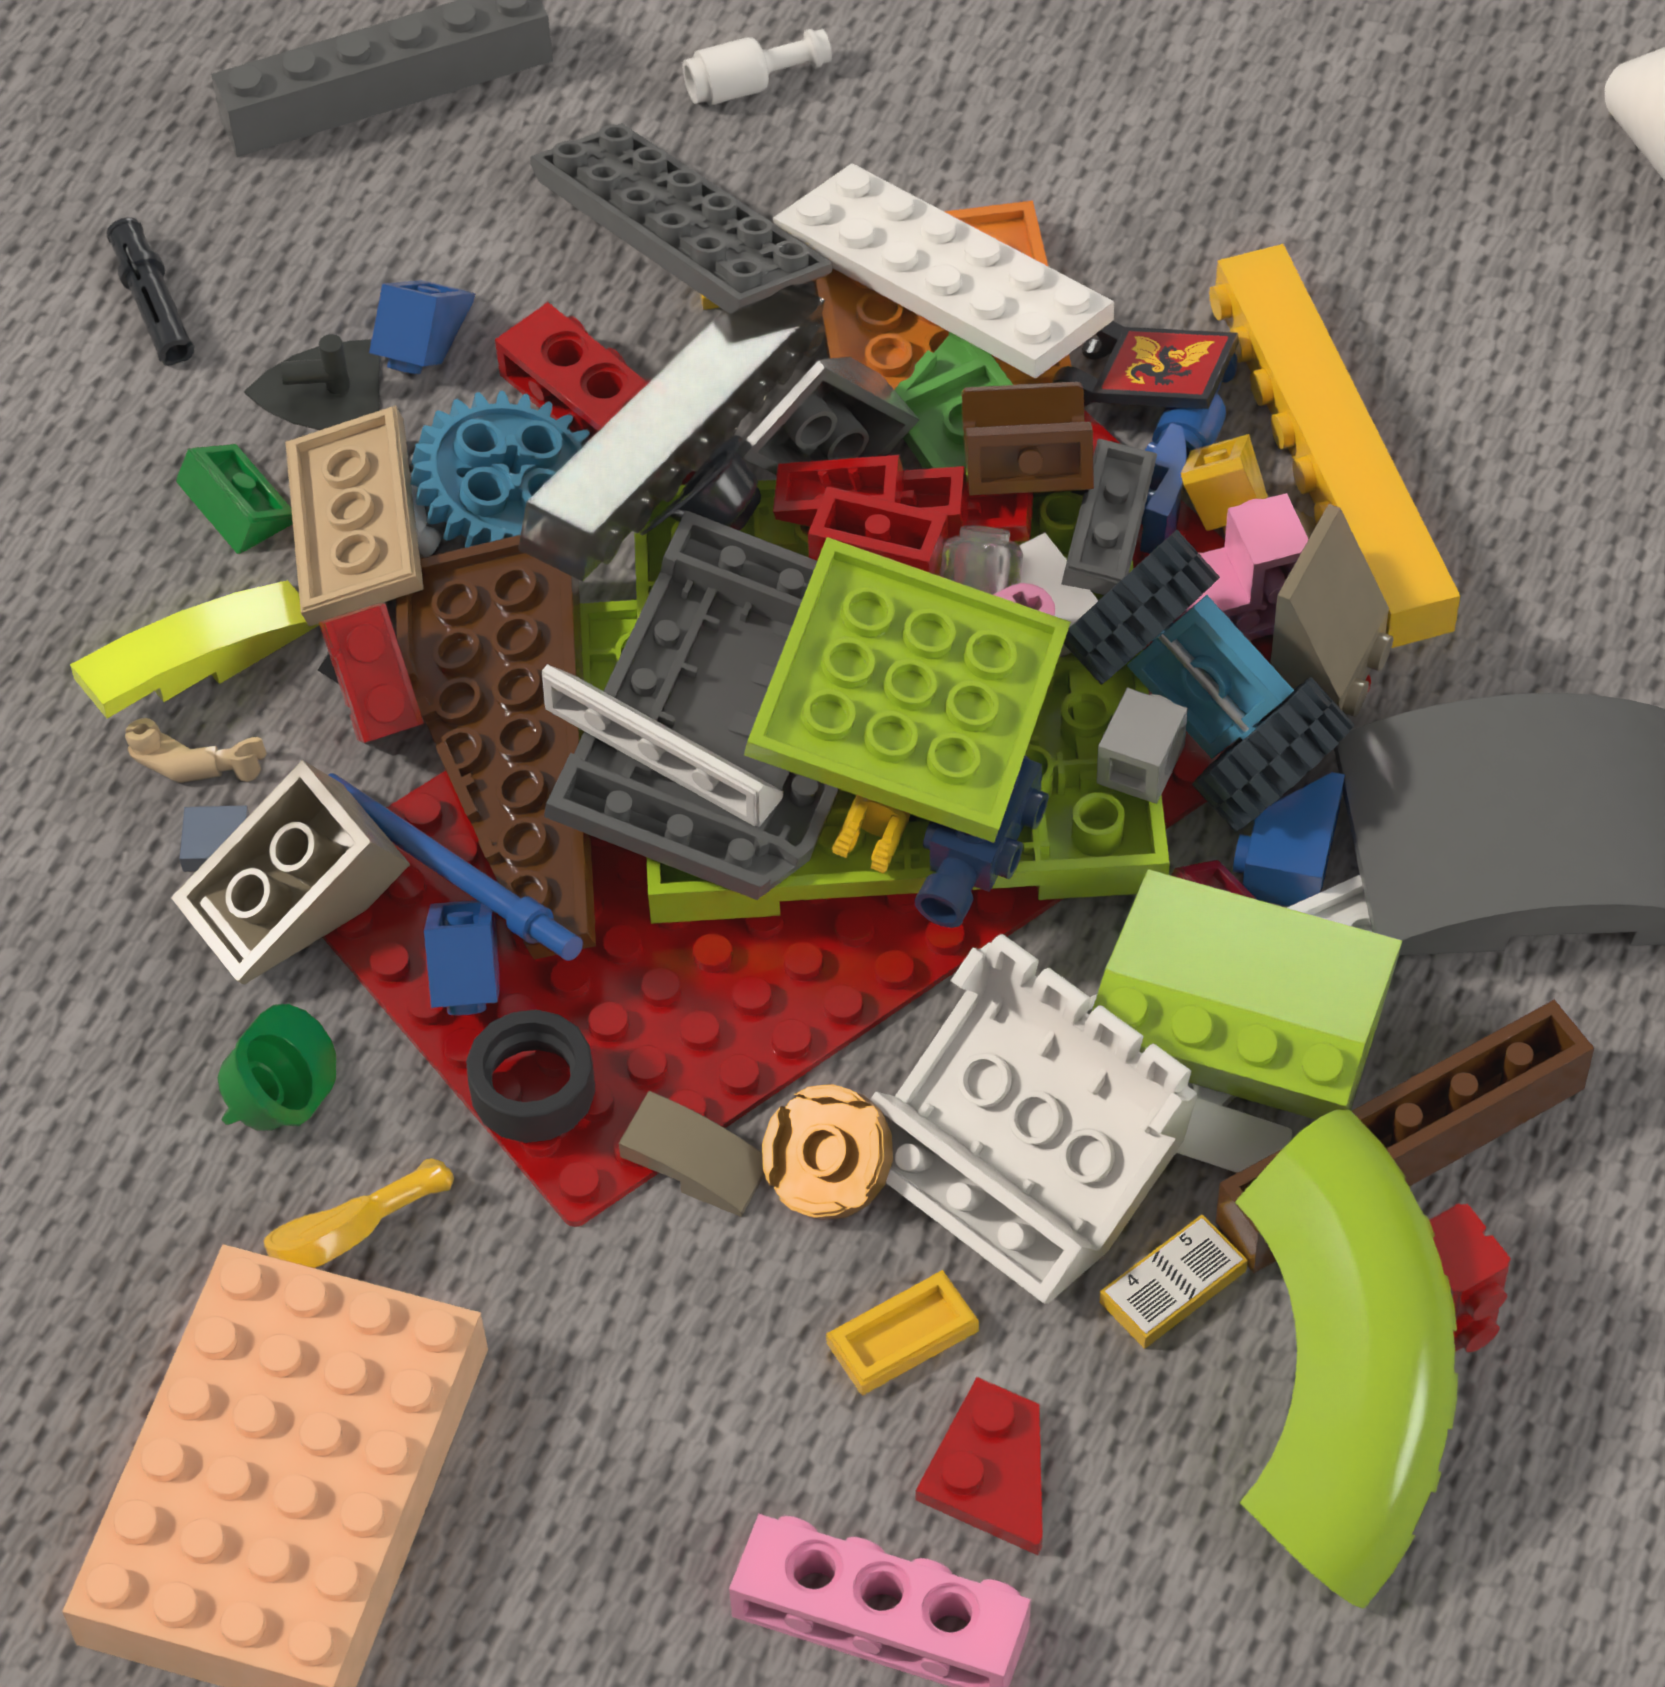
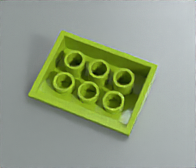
M1148 869L1106 966L1092 1011L1101 1005L1142 1034L1144 1037L1140 1047L1141 1053L1151 1044H1155L1189 1068L1191 1075L1188 1083L1317 1120L1319 1117L1337 1109L1350 1111L1352 1109L1400 953L1402 940Z

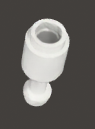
M812 29L805 30L804 40L767 50L761 49L756 39L746 37L695 51L693 58L683 60V75L691 100L695 104L706 101L711 106L764 91L768 86V75L773 71L810 62L814 69L820 68L822 64L831 62L832 51L828 36L823 29L816 31Z

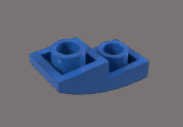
M1174 423L1169 425L1158 444L1150 442L1145 449L1146 451L1157 453L1141 520L1143 530L1140 551L1148 554L1152 553L1175 532L1180 514L1183 481L1180 473L1186 462V441L1182 426Z

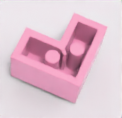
M1287 493L1266 499H1252L1242 505L1228 508L1225 547L1199 553L1220 578L1175 619L1173 623L1204 596L1208 595L1249 641L1274 634L1278 593L1309 540Z

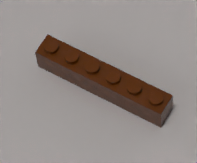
M1554 999L1353 1109L1351 1112L1384 1145L1406 1176L1405 1180L1410 1187L1584 1090L1595 1048ZM1282 1149L1220 1182L1215 1223L1229 1242L1248 1260L1247 1266L1253 1274L1274 1263L1276 1259L1259 1230L1235 1201Z

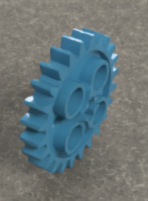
M499 391L495 404H489L480 392L475 393L471 408L462 401L455 399L452 403L450 415L438 410L435 412L432 426H423L419 443L415 446L411 463L414 467L410 484L419 487L415 500L416 505L430 506L426 520L428 524H437L444 521L447 523L443 537L446 541L454 539L460 534L466 537L465 548L567 523L570 524L577 537V543L580 544L583 541L586 528L594 527L606 494L603 484L607 470L598 466L601 450L586 448L590 435L588 430L571 433L569 430L573 419L572 415L568 414L555 420L550 417L552 403H545L537 411L530 408L528 394H523L518 405L510 404L504 391Z

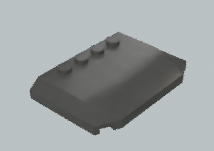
M685 510L665 552L657 580L603 691L783 791L781 801L760 827L749 824L585 731L574 754H569L546 803L544 817L755 900L761 898L810 861L840 789L744 756V752L817 561Z

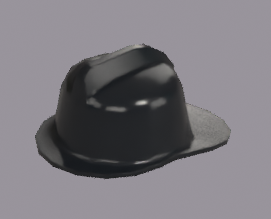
M735 435L722 444L695 472L677 499L655 517L640 534L642 536L669 516L680 522L685 510L738 531L745 527L761 502V493L757 487L758 481L755 474L737 452L742 438Z

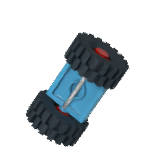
M1176 530L1068 628L1063 644L1101 685L1127 664L1128 668L1152 694L1166 697L1174 704L1188 708L1186 731L1211 759L1223 751L1194 780L1192 785L1234 832H1237L1251 820L1257 818L1268 806L1274 804L1288 789L1298 783L1308 771L1312 770L1354 727V723L1312 677L1292 689L1208 595L1204 596L1173 623L1175 619L1220 578L1183 535Z

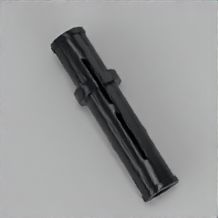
M125 217L114 221L106 231V236L120 264L118 276L123 286L133 294L141 317L156 348L159 361H162L166 366H171L189 360L194 353V344L188 337L177 307L163 279L165 266L162 259L157 253L151 251L143 232V226L140 222L138 223L136 218Z

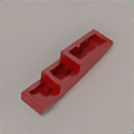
M899 455L778 464L773 514L776 520L811 527L828 486L947 514L948 542L1029 541L1031 537L1033 492L969 495L968 479L964 466L903 470Z

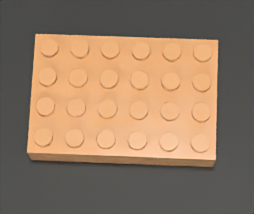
M222 1244L63 1608V1615L76 1645L222 1687H356L487 1354L488 1346L481 1312Z

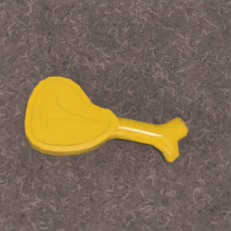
M432 1158L426 1159L415 1171L375 1191L369 1196L363 1195L353 1198L332 1209L308 1214L279 1226L264 1239L267 1255L303 1266L317 1268L347 1252L368 1237L376 1228L381 1218L428 1194L450 1190L454 1180L453 1173L450 1168L446 1167L443 1161Z

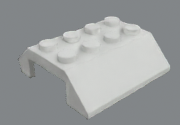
M1000 934L992 943H987L981 949L973 947L951 979L954 984L965 989L966 992L897 1094L892 1096L875 1092L870 1101L882 1111L892 1133L893 1162L886 1183L1041 1302L1049 1304L1109 1251L1183 1143L1198 1094L1187 1086L1191 1075L1189 1068L1155 1044H1151L1141 1053L1140 1047L1144 1037L1142 1034L1101 1005L1096 1007L1090 1015L1087 1014L1091 1000L1088 995L1050 968L1044 969L1036 977L1035 974L1039 960L1005 935Z

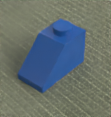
M424 280L382 284L369 353L387 357L388 368L406 373L421 374L424 366L442 364L474 302L475 293Z
M1332 772L1276 801L1255 819L1252 836L1239 835L1233 872L1244 874L1243 886L1257 900L1292 906L1322 892L1340 812L1345 774Z
M478 900L431 904L424 928L431 1008L447 1007V1013L451 1015H470L483 1012L487 1009L486 1003L498 1002L500 989L496 913Z

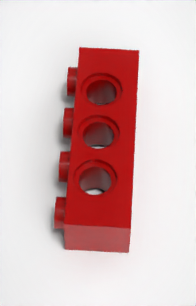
M549 302L495 339L500 376L521 394H528L530 401L538 408H541L547 402L552 403L550 417L555 420L568 414L572 415L573 419L569 431L574 433L588 430L590 435L586 447L600 449V459L635 488L685 485L709 458L707 442L709 434L704 423L697 415L690 411H682L667 398L662 388L651 379L644 380L627 366L623 357L611 347L604 348L588 335L585 327L578 319L573 316L566 317Z

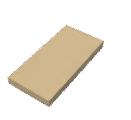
M395 405L285 442L300 608L309 626L319 624L321 621L423 590L404 419L397 406Z

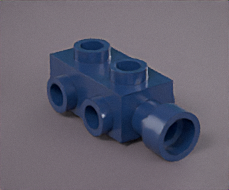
M1026 755L1024 756L994 843L930 821L925 833L923 847L930 850V871L936 873L927 876L915 898V906L925 918L940 926L958 927L962 924L974 899L971 893L973 887L990 892L998 876L1010 879L1013 876L1023 849V843L1017 841L1024 826L1034 830L1039 826L1048 803V793L1041 791V763L1030 760Z

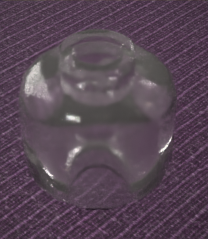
M961 526L960 535L948 538L943 544L940 577L993 595L1012 585L1020 584L1023 551L1018 544L1009 540L1010 531L986 526Z

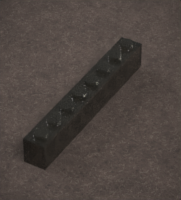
M790 285L780 289L772 296L732 314L723 310L526 502L518 550L582 582L601 563L609 564L619 551L622 541L632 531L635 533L641 532L649 521L652 511L662 501L670 502L675 497L683 479L692 470L696 472L721 441L726 442L735 435L741 420L749 412L756 414L762 408L769 392L777 384L783 386L789 381L796 365L804 356L811 358L817 352L825 334V326L820 324L825 299L795 285Z

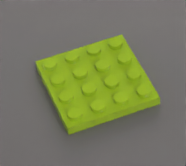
M827 537L747 740L744 756L994 843L1071 622Z

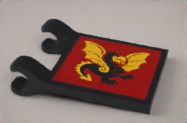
M1112 321L1094 334L1100 340L1091 338L1086 340L1082 346L1083 355L1089 359H1100L1110 354L1099 379L1076 367L1065 366L1056 372L1052 381L1053 383L1080 382L1084 390V407L1095 402L1209 409L1238 346V333L1124 327Z

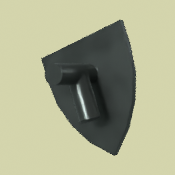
M328 334L319 340V346L295 354L268 369L244 393L265 411L292 424L323 430L379 411L380 356L369 353L372 339L342 342L338 335Z

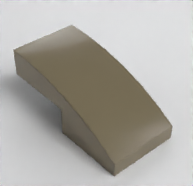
M651 1091L647 1093L619 1142L620 1157L680 1181L681 1193L742 1217L765 1175L762 1153L715 1122Z

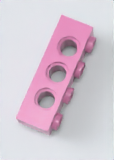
M758 1514L729 1588L731 1611L734 1618L950 1687H1009L1030 1628L1031 1599L1022 1597L1015 1588L1006 1583L996 1580H983L981 1583L953 1575L946 1566L936 1561L924 1558L915 1559L913 1562L885 1554L880 1546L863 1538L849 1537L844 1541L818 1533L817 1529L810 1523L791 1516H782L777 1520ZM813 1573L826 1575L832 1580L828 1585L819 1589H808L798 1583L804 1576ZM876 1595H890L900 1602L894 1608L886 1611L874 1610L865 1604ZM956 1616L963 1619L968 1625L958 1632L949 1633L939 1630L933 1624L942 1617Z

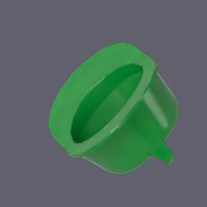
M275 1004L260 1013L241 1035L235 1048L222 1062L217 1076L219 1091L225 1104L228 1106L221 1120L226 1125L241 1121L256 1131H272L284 1125L300 1126L310 1119L314 1111L330 1093L336 1081V1051L332 1039L321 1023L306 1010L291 1004Z

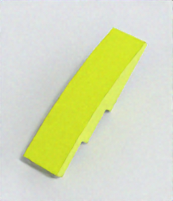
M287 580L235 592L179 611L126 634L70 664L74 680L108 719L154 691L165 702L210 675L221 684L320 624L312 626L307 624L301 614L299 593Z

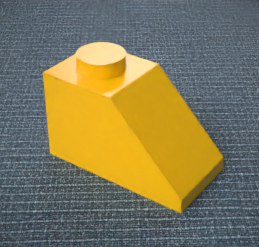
M1249 434L1191 450L1180 473L1184 487L1206 531L1222 527L1224 534H1226L1228 508L1242 505L1252 499L1268 498Z

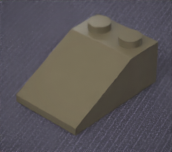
M1328 504L1278 593L1270 664L1292 689L1312 677L1345 715L1348 714L1356 717L1368 692L1369 682L1365 680L1371 669L1382 670L1392 647L1393 636L1385 634L1389 607L1341 508Z
M301 760L180 887L171 899L236 981L245 985L366 911L402 874L410 863L341 782Z

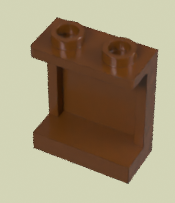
M1080 382L966 387L962 390L963 445L969 495L1094 489L1093 430L1091 422H1085L1084 390Z

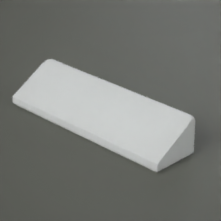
M548 664L542 670L544 702L547 711L749 824L760 827L781 801L783 791L584 680Z

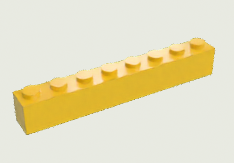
M1284 244L1217 260L1216 285L1209 288V299L1213 314L1218 321L1226 320L1230 332L1238 333L1239 343L1235 350L1237 362L1247 363L1251 371L1250 384L1255 401L1259 406L1267 404L1272 415L1271 427L1275 442L1281 450L1288 448L1293 458L1292 469L1296 485L1302 494L1309 492L1315 503L1314 516L1316 525L1328 504L1341 508L1389 607L1385 634L1393 636L1391 648L1454 632L1460 594Z

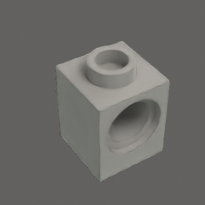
M1127 688L1098 746L1097 784L1157 804L1185 746L1188 708L1174 704L1171 700L1160 695H1147Z

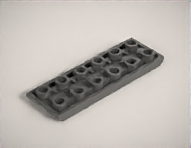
M624 124L607 125L597 133L574 141L560 142L550 150L530 156L531 167L541 184L730 314L752 306L772 296L782 288L795 284H808L832 272V262Z

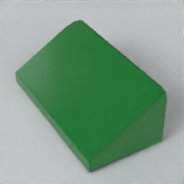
M237 444L197 447L187 450L176 482L237 554L247 551L293 524L291 507Z

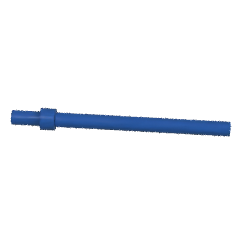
M334 773L328 774L346 787L393 844L506 919L507 927L510 931L528 943L540 942L567 961L573 960L579 955L583 946L582 939L554 921V916L550 909L532 897L520 898Z

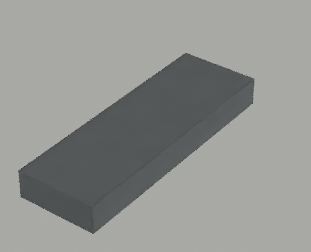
M1098 438L1093 456L1094 489H1085L1061 584L1088 589L1091 592L1105 595L1129 573L1157 453Z

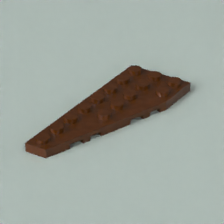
M567 523L421 558L423 590L396 598L397 641L421 716L429 728L443 765L466 816L475 830L480 847L498 883L520 898L532 897L550 909L553 913L554 921L582 939V949L595 947L591 835L544 817L546 803L569 754H574L584 733L580 728L546 710L542 670L547 664L584 680L577 537L570 524ZM523 940L525 947L534 960L557 955L540 942L531 944Z

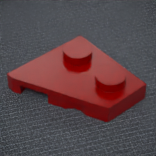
M976 1377L915 1490L916 1501L1038 1556L1043 1542L1040 1404Z

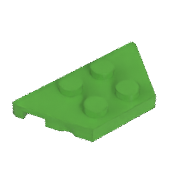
M949 332V336L934 353L928 350L916 363L912 376L901 381L894 389L920 419L903 437V440L924 469L959 466L966 468L961 395L964 388L1013 385L991 354Z

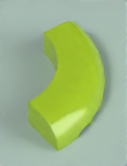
M1337 1109L1319 1117L1300 1131L1235 1201L1259 1230L1280 1267L1290 1296L1297 1343L1296 1378L1291 1406L1283 1432L1269 1462L1258 1480L1240 1501V1504L1318 1580L1347 1602L1364 1609L1393 1574L1415 1538V1535L1412 1533L1430 1493L1436 1492L1441 1472L1438 1471L1446 1445L1448 1429L1452 1430L1457 1403L1458 1374L1454 1373L1455 1345L1453 1331H1457L1450 1284L1448 1277L1443 1273L1441 1260L1432 1238L1435 1237L1428 1217L1422 1213L1405 1180L1406 1176L1384 1145L1353 1112Z

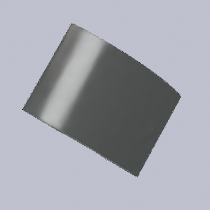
M1572 693L1498 695L1429 706L1375 721L1351 730L1334 748L1339 774H1345L1342 791L1371 929L1374 933L1402 940L1399 955L1504 951L1509 938L1513 936L1627 932L1630 946L1665 945L1664 708L1633 700L1600 695Z

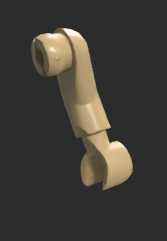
M148 718L133 721L128 725L125 733V738L129 745L128 752L136 762L177 783L221 777L222 771L233 770L236 777L241 781H252L261 771L258 759L265 758L267 754L263 741L259 737L245 739L230 749L218 750L217 746L190 749L168 735L161 733L158 725Z

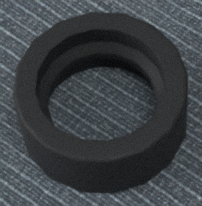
M541 1010L512 1012L491 1022L474 1039L466 1060L472 1105L483 1124L503 1138L528 1143L551 1140L572 1130L588 1113L596 1092L590 1045L579 1027L561 1015ZM541 1050L554 1053L566 1060L570 1066L571 1077L558 1093L540 1101L519 1102L507 1099L497 1093L493 1087V1072L505 1059L520 1052Z

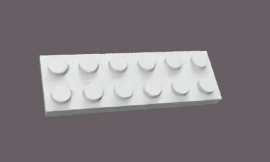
M853 163L773 217V222L776 226L832 262V268L1035 379L1114 320V301Z

